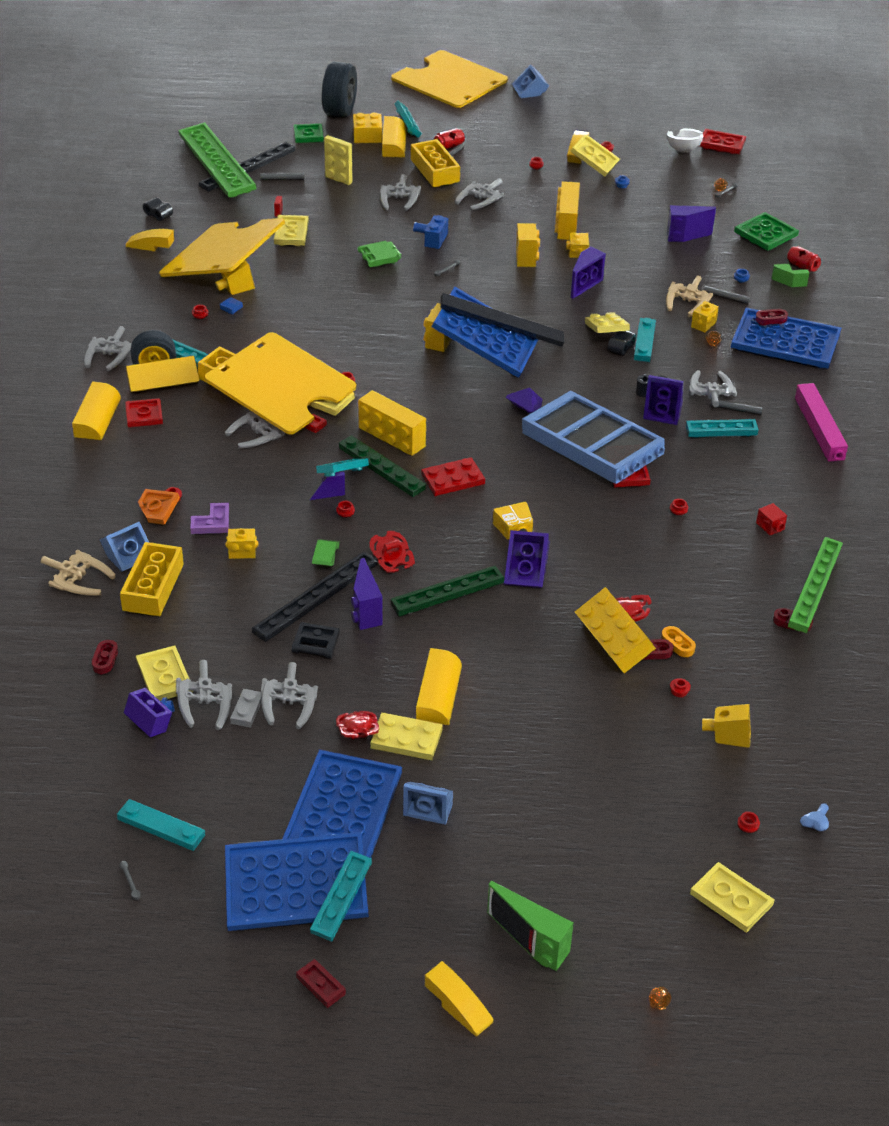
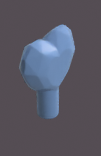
M823 803L817 811L810 812L801 817L800 823L802 826L814 828L820 832L826 830L829 827L828 818L825 816L829 809L828 805Z

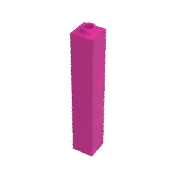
M798 384L795 399L828 461L845 460L848 445L815 384Z

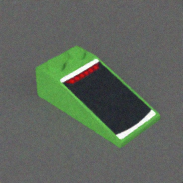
M493 881L489 883L487 913L536 961L540 962L544 967L557 971L571 949L573 922Z

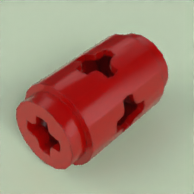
M456 128L438 133L434 140L438 139L445 149H449L462 144L465 141V135L461 129Z
M793 246L787 254V259L791 264L809 272H815L821 264V258L817 254L800 246Z

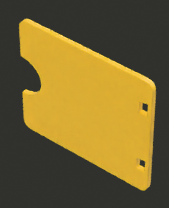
M439 50L425 57L424 61L429 64L426 68L412 69L406 67L391 76V80L456 108H461L508 82L507 76L444 50Z
M284 218L263 219L252 226L237 229L239 226L238 222L212 225L160 270L159 274L161 277L233 271L283 226L285 220Z
M273 332L267 333L205 375V381L286 434H295L314 420V416L307 408L311 402L315 400H329L337 404L356 390V383Z

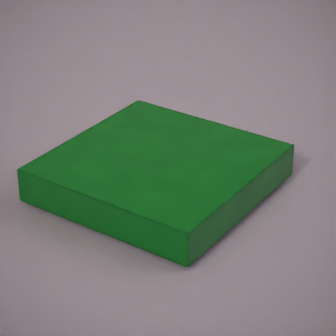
M321 123L294 125L295 143L324 142Z

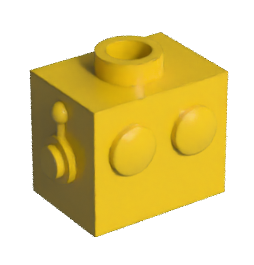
M570 233L569 240L566 242V250H569V257L579 258L580 253L589 248L588 233Z
M704 301L693 311L691 327L704 333L708 331L717 321L719 306Z
M228 529L226 547L229 559L256 558L258 541L256 540L255 529Z

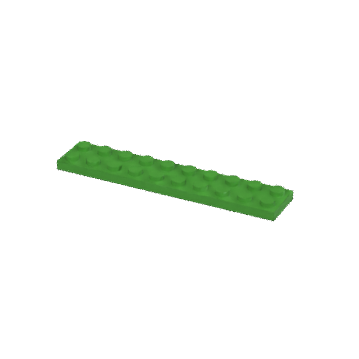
M206 123L179 130L180 137L229 198L249 193L256 189L254 181Z

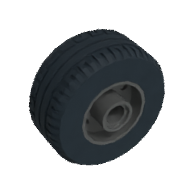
M331 62L326 68L322 84L323 111L330 116L347 117L351 114L356 99V68L350 63Z

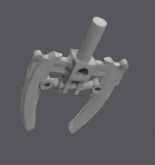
M402 174L396 186L381 185V204L385 210H389L388 197L394 196L395 198L400 197L403 199V197L408 196L410 199L404 206V210L407 211L416 202L418 195H420L421 186L415 187L412 185L407 187L405 185L406 175Z
M499 178L490 185L484 184L483 186L480 183L472 182L457 196L455 204L458 205L468 194H474L479 199L486 198V200L472 205L471 211L499 200L501 197H504V193H499L498 190L494 191L493 189L502 184V179Z
M120 326L115 335L109 336L107 340L102 337L98 339L93 337L85 354L84 362L86 368H90L95 352L102 351L105 355L107 353L109 355L118 353V356L106 366L107 371L116 367L131 352L132 342L119 341L125 331L123 326Z
M699 370L691 377L690 395L696 394L700 396L706 394L708 399L712 400L714 407L719 406V395L727 397L730 395L737 396L736 388L733 386L732 381L722 371H718V376L723 381L722 385L716 384V382H713V384L710 382L705 384L698 382L701 374Z
M252 411L236 420L225 431V435L230 436L236 429L248 422L249 425H252L251 429L255 430L256 434L260 433L263 435L257 439L239 443V449L258 446L285 435V432Z
M201 660L199 661L200 677L198 681L192 682L188 678L184 681L177 678L175 681L179 708L185 722L191 728L194 725V720L190 712L189 701L195 699L199 704H202V701H205L206 704L216 701L217 704H220V711L215 728L220 730L229 715L232 684L224 685L222 682L212 684L211 679L208 678L207 661ZM211 693H218L219 695H217V697H215V696L210 695V694H211Z
M294 662L288 664L287 678H285L284 682L281 683L275 679L267 681L266 678L262 679V709L269 725H273L275 721L272 712V700L276 698L282 700L284 704L286 701H289L293 705V702L297 701L304 705L301 715L296 722L297 729L304 726L313 711L314 703L317 699L318 686L298 685L297 680H295L297 665Z

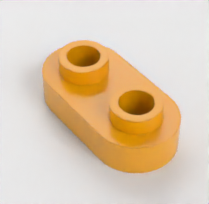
M668 626L662 630L661 639L670 641L676 654L682 657H690L695 653V642L679 628Z

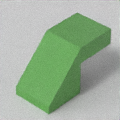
M776 264L773 266L771 278L790 287L807 286L809 271L792 270L789 264Z
M318 540L312 564L334 565L335 551L339 549L340 541Z

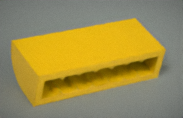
M384 116L382 157H405L407 128L404 121L398 117Z
M194 356L126 366L131 393L199 382Z
M91 383L72 422L74 437L102 440L121 399L116 388L107 383Z
M430 648L416 706V719L449 725L462 668L460 659L452 652Z

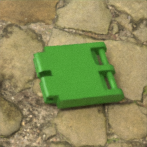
M382 241L357 248L358 252L362 253L363 259L367 260L369 267L392 264L401 259V253L392 242Z

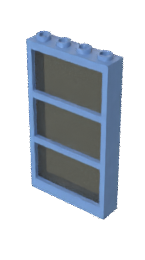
M572 391L567 392L522 419L523 434L615 484L662 456L665 451L664 438Z

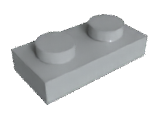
M243 689L231 715V724L251 728L262 703L261 692Z

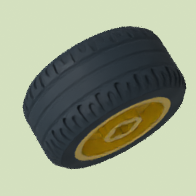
M159 330L144 331L138 334L132 341L130 351L133 365L176 359L174 341L164 332Z

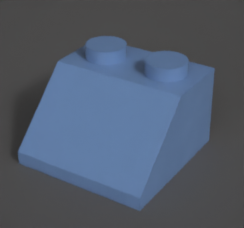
M532 65L512 83V86L521 98L540 96L549 87L543 76Z
M140 522L100 539L107 557L121 572L133 567L144 542H149Z
M405 783L403 815L446 825L453 805V791L422 783Z

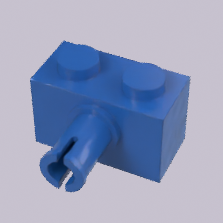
M434 215L428 225L415 222L413 232L425 233L424 247L439 249L448 235V218Z

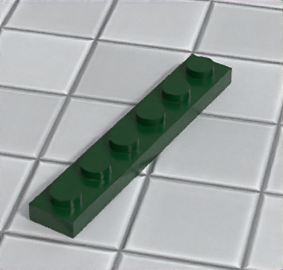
M351 435L339 442V449L354 459L368 458L369 465L366 467L411 497H415L426 490V483Z
M491 566L391 598V606L398 616L406 615L504 583V576L496 566Z

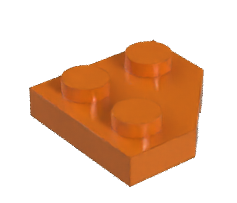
M145 489L138 504L148 523L165 525L180 497L176 492Z

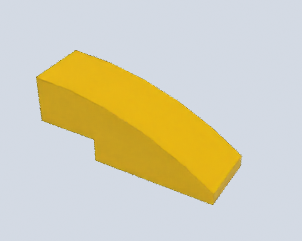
M574 132L567 153V162L582 163V160L570 151L585 134L589 136V132Z
M170 229L146 230L131 236L126 243V247L155 251L158 247L170 248L174 242V231Z
M443 961L425 975V987L442 1001V1007L476 1037L493 1023L494 1019L478 997Z

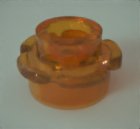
M723 178L717 179L714 182L715 189L718 191L725 190L728 182Z
M710 331L706 340L709 345L716 346L721 343L722 338L719 332Z
M663 986L654 988L649 994L650 1006L659 1010L665 1009L671 1001V994L668 992V989Z

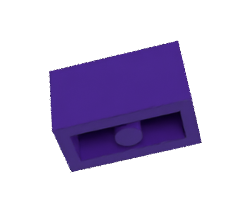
M143 688L129 693L124 714L149 737H153L166 732L172 711L150 691Z

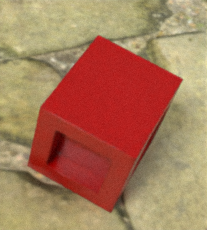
M772 503L758 509L756 523L769 535H773L785 529L787 515Z

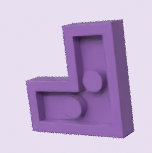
M210 503V515L191 516V534L228 533L229 503Z

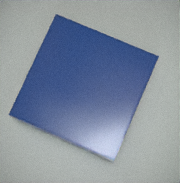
M232 297L220 304V309L230 314H234L243 307V302Z

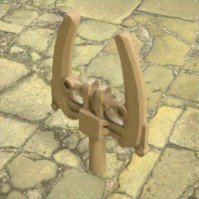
M696 276L693 283L688 284V286L672 282L666 297L667 310H672L674 297L680 296L684 301L686 299L688 302L696 301L697 305L688 312V317L693 316V311L700 304L711 300L713 293L708 294L706 291H699L697 289L702 279L700 276Z
M76 550V554L71 555L70 561L65 560L63 563L46 556L42 557L41 563L60 571L58 575H54L53 581H49L50 587L80 595H101L100 589L86 588L74 584L75 581L81 580L82 576L86 575L85 569L90 568V566L100 570L111 579L116 577L115 573L106 564L80 550ZM80 562L83 563V566L77 567Z

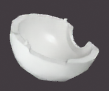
M681 129L677 136H673V133L668 131L667 139L670 146L678 152H691L701 144L703 133L693 129Z

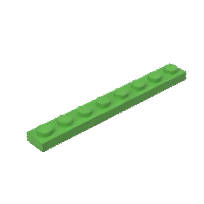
M828 537L824 538L790 618L788 627L796 631L808 632L840 553L842 542Z

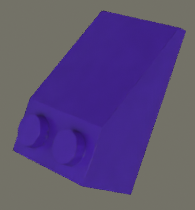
M670 205L667 226L668 241L685 242L712 235L716 207Z
M592 246L580 253L572 274V299L603 281L606 253Z
M649 375L643 419L678 425L682 410L684 381Z
M510 531L504 585L543 588L550 543L549 533Z
M365 558L360 559L353 588L354 597H351L354 609L351 612L352 620L354 623H357L360 630L383 625L382 594Z

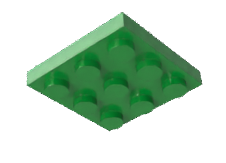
M766 212L734 228L735 233L767 251L799 234L798 229Z

